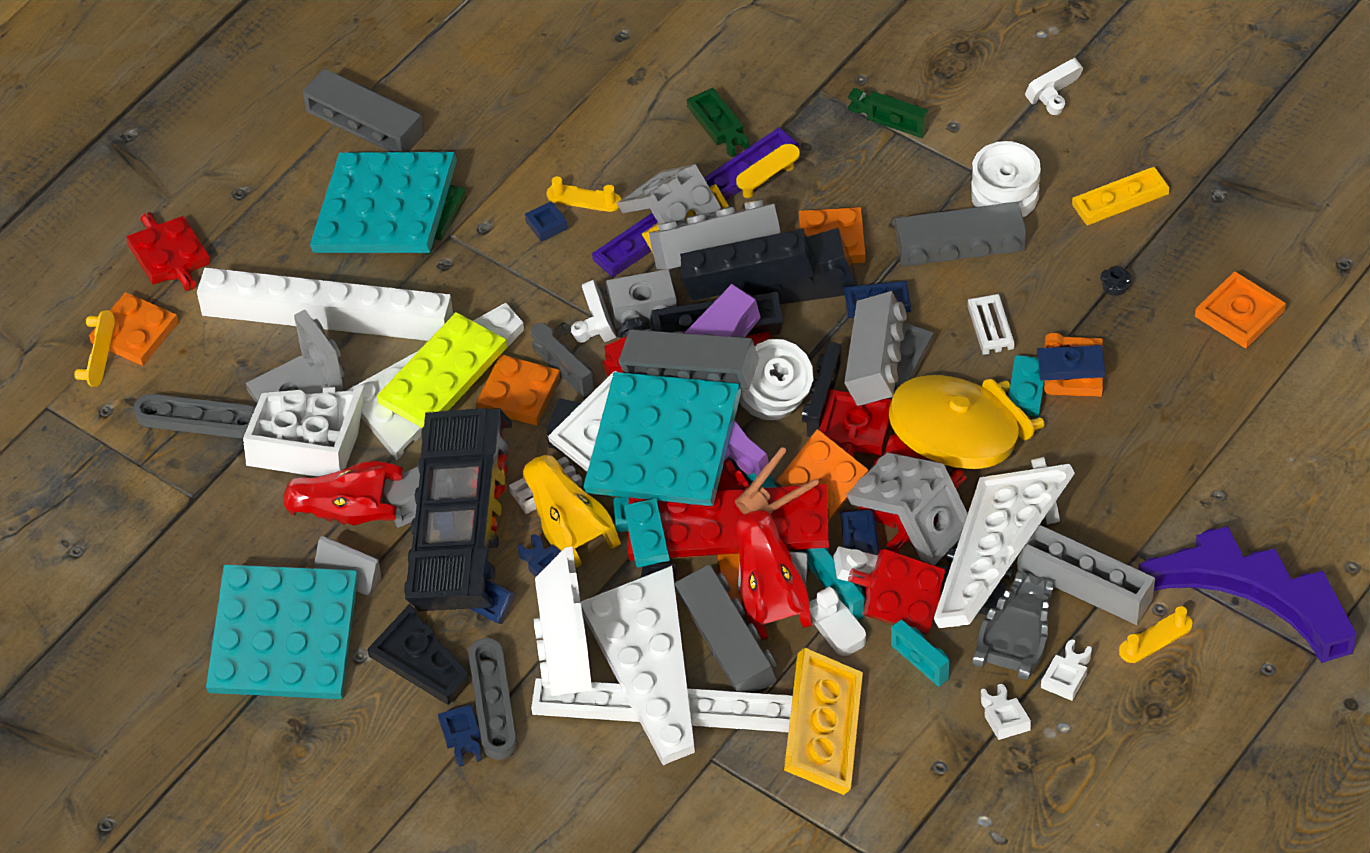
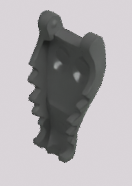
M1017 572L1010 591H1005L1004 595L999 598L995 609L991 608L987 617L982 622L975 655L972 659L974 666L983 668L985 663L988 662L1019 671L1018 678L1028 680L1032 676L1042 659L1047 642L1048 602L1052 594L1053 580L1047 579L1044 576L1036 577L1032 573Z

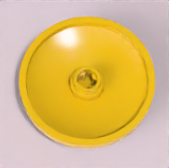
M926 375L910 379L897 388L889 407L891 426L906 445L930 460L952 467L980 469L997 465L1011 455L1019 434L1016 417L994 394L975 383L956 377Z

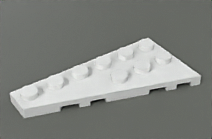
M672 566L581 601L582 614L662 765L695 753Z

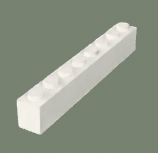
M204 268L197 289L202 316L296 326L294 315L306 310L313 320L317 318L320 321L323 329L429 341L453 315L450 294Z

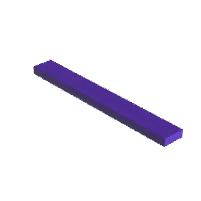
M778 127L704 177L709 187L717 185L727 201L742 190L736 184V178L740 173L781 145L793 144L799 149V143ZM653 213L592 253L593 261L612 278L652 252L642 233L658 223Z

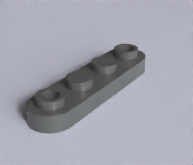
M157 394L141 396L133 406L136 421L144 427L234 438L244 437L255 411V408L249 405Z
M482 638L475 641L469 648V660L482 748L484 753L492 759H505L514 753L517 742L503 650L500 643L496 640ZM484 658H491L490 661H482ZM497 743H504L502 746H494Z

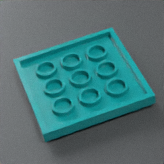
M339 153L310 242L313 253H430L457 163L455 153Z
M614 372L583 486L586 493L648 500L656 498L657 501L713 506L742 391L740 385L737 383Z
M224 565L206 683L208 693L343 699L358 582L357 571Z

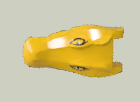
M543 455L534 458L525 465L523 479L527 482L533 493L538 516L541 518V527L548 542L556 546L560 551L565 547L573 548L575 569L582 565L575 549L603 535L611 549L621 545L613 521L605 508L573 481L553 456Z

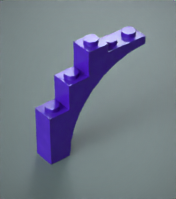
M1228 526L1219 529H1209L1202 534L1196 535L1195 548H1184L1174 554L1160 558L1153 557L1143 563H1139V571L1155 577L1154 591L1167 588L1217 590L1246 598L1269 609L1289 623L1309 643L1321 663L1353 654L1357 634L1324 571L1313 574L1305 573L1291 580L1275 548L1264 552L1256 551L1249 556L1243 557Z

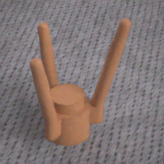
M781 447L771 461L760 471L750 487L735 500V503L743 514L760 510L771 514L774 510L817 486L819 480L814 479L769 505L767 501L770 499V495L761 485L786 453V448Z

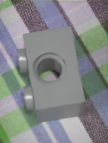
M669 269L606 280L608 302L615 329L621 328L624 321L633 318H640L641 321L650 323L651 310L676 307V296Z

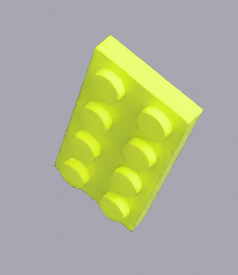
M455 312L377 394L378 404L423 428L425 412L449 411L506 350L507 340Z

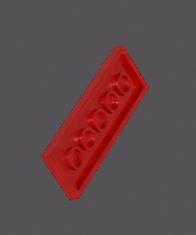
M818 484L771 513L779 537L788 550L830 548L829 494L827 484ZM801 486L764 488L770 495V499L767 501L770 505ZM746 489L717 491L713 506L657 501L669 558L740 554L736 522L739 517L745 514L737 507L735 500ZM629 498V504L648 499ZM628 529V556L631 561L635 560Z

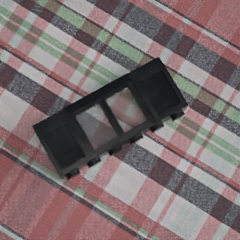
M500 408L425 412L424 426L421 431V456L418 460V470L420 473L419 487L415 490L416 515L411 523L413 542L412 549L408 552V574L404 586L405 599L418 611L494 608V600L484 592L485 580L494 579L496 576L495 567L487 559L488 549L497 548L499 545V538L491 529L492 517H499L502 514L501 504L494 498L495 486H503L505 484V476L497 467L498 455H507L508 445L500 436L501 428H512V421Z

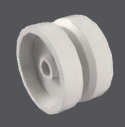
M1012 141L995 142L982 148L976 154L972 163L971 196L975 207L1019 202L1022 217L1027 216L1033 211L1039 200L1041 174L1040 160L1034 151L1023 144Z
M769 339L755 346L759 361L750 389H741L739 402L753 416L763 420H779L791 415L806 397L813 382V369L807 354L796 344L782 339Z

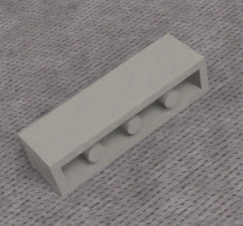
M759 199L744 203L745 209L735 211L734 206L715 210L717 216L706 218L705 213L687 217L688 223L677 225L676 221L658 224L659 230L649 232L656 268L668 270L680 267L681 253L781 233L775 204H763V200Z
M892 291L858 300L856 303L844 383L857 406L893 397L895 382H898L897 366L901 360L900 344L904 339L903 322L906 320L907 315L903 303L897 301Z
M1041 525L1037 527L1017 557V570L1032 573L1036 577L1044 576L1047 579L1053 580V587L1135 625L1139 623L1153 600L1155 577Z

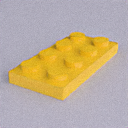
M807 648L797 653L784 771L842 795L851 790L863 672Z

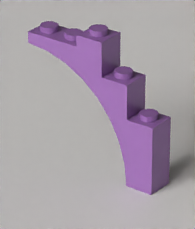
M731 284L691 325L685 334L746 337L761 318L756 300ZM734 419L725 458L730 457L736 461L739 468L746 474L751 475L754 473L758 476L765 465L769 463L767 454L746 436Z

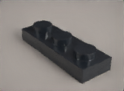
M829 342L826 353H820L818 358L817 372L819 376L818 379L813 378L809 392L812 400L810 404L805 403L802 414V422L807 423V436L809 437L817 429H820L830 390L835 388L841 367V344Z

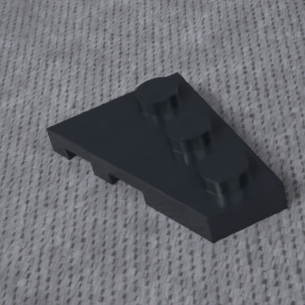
M410 603L367 649L370 658L447 705L469 683L468 673L450 651L443 647L435 638L431 628L427 623L424 624Z

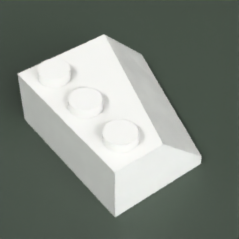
M364 385L353 386L351 391L335 392V387L323 388V393L305 394L302 390L262 393L243 437L246 466L317 477L345 469L359 432L365 391Z
M565 547L535 578L540 618L533 619L536 639L543 638V640H537L539 661L546 660V662L540 663L542 683L549 682L551 696L592 691L573 548Z

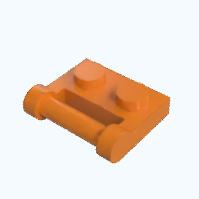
M1049 333L1044 338L1045 348L1102 345L1103 350V338L1063 337L1059 333ZM1103 377L1044 380V391L1049 395L1102 397Z

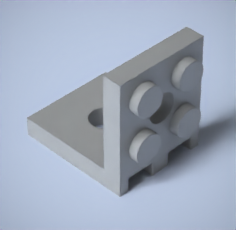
M696 164L662 170L617 202L622 213L650 209L659 224L676 221L677 225L688 223L686 214L690 209L696 215L705 213L706 218L717 216L715 210L721 209Z
M306 310L294 315L302 355L246 383L247 391L256 404L261 394L268 392L302 390L305 394L323 393V388L335 387V392L343 391L341 378L344 377V372L338 362V358L341 356L339 348L333 339L328 341L320 321L317 318L313 320Z
M888 452L879 458L876 465L865 476L861 477L856 485L846 494L851 505L897 514L921 562L933 566L960 539L968 515L944 464ZM938 513V522L934 527V517Z

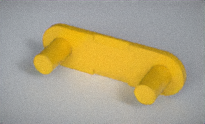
M793 144L781 145L740 173L736 178V184L743 190V196L745 198L753 197V189L769 180L768 178L780 170H792L794 162L800 156L798 147Z
M558 176L552 178V186L546 192L548 200L553 203L607 212L619 209L617 202L621 200V197L615 193L614 186L606 185L604 191H594L563 185L562 178Z
M103 310L99 316H88L86 319L88 327H96L95 340L87 369H76L74 375L77 380H87L91 387H98L103 380L115 324L114 315L109 310Z
M987 379L983 382L982 387L994 394L1016 417L1019 426L1018 436L1021 439L1029 440L1033 437L1035 430L1044 428L1042 418L1030 420L1008 398L1005 393L1010 391V383L1008 381L996 383L993 379Z
M1179 606L1175 609V613L1157 622L1154 626L1141 633L1130 634L1127 640L1119 647L1120 657L1128 663L1139 662L1189 633L1193 623L1190 616L1187 615V609Z

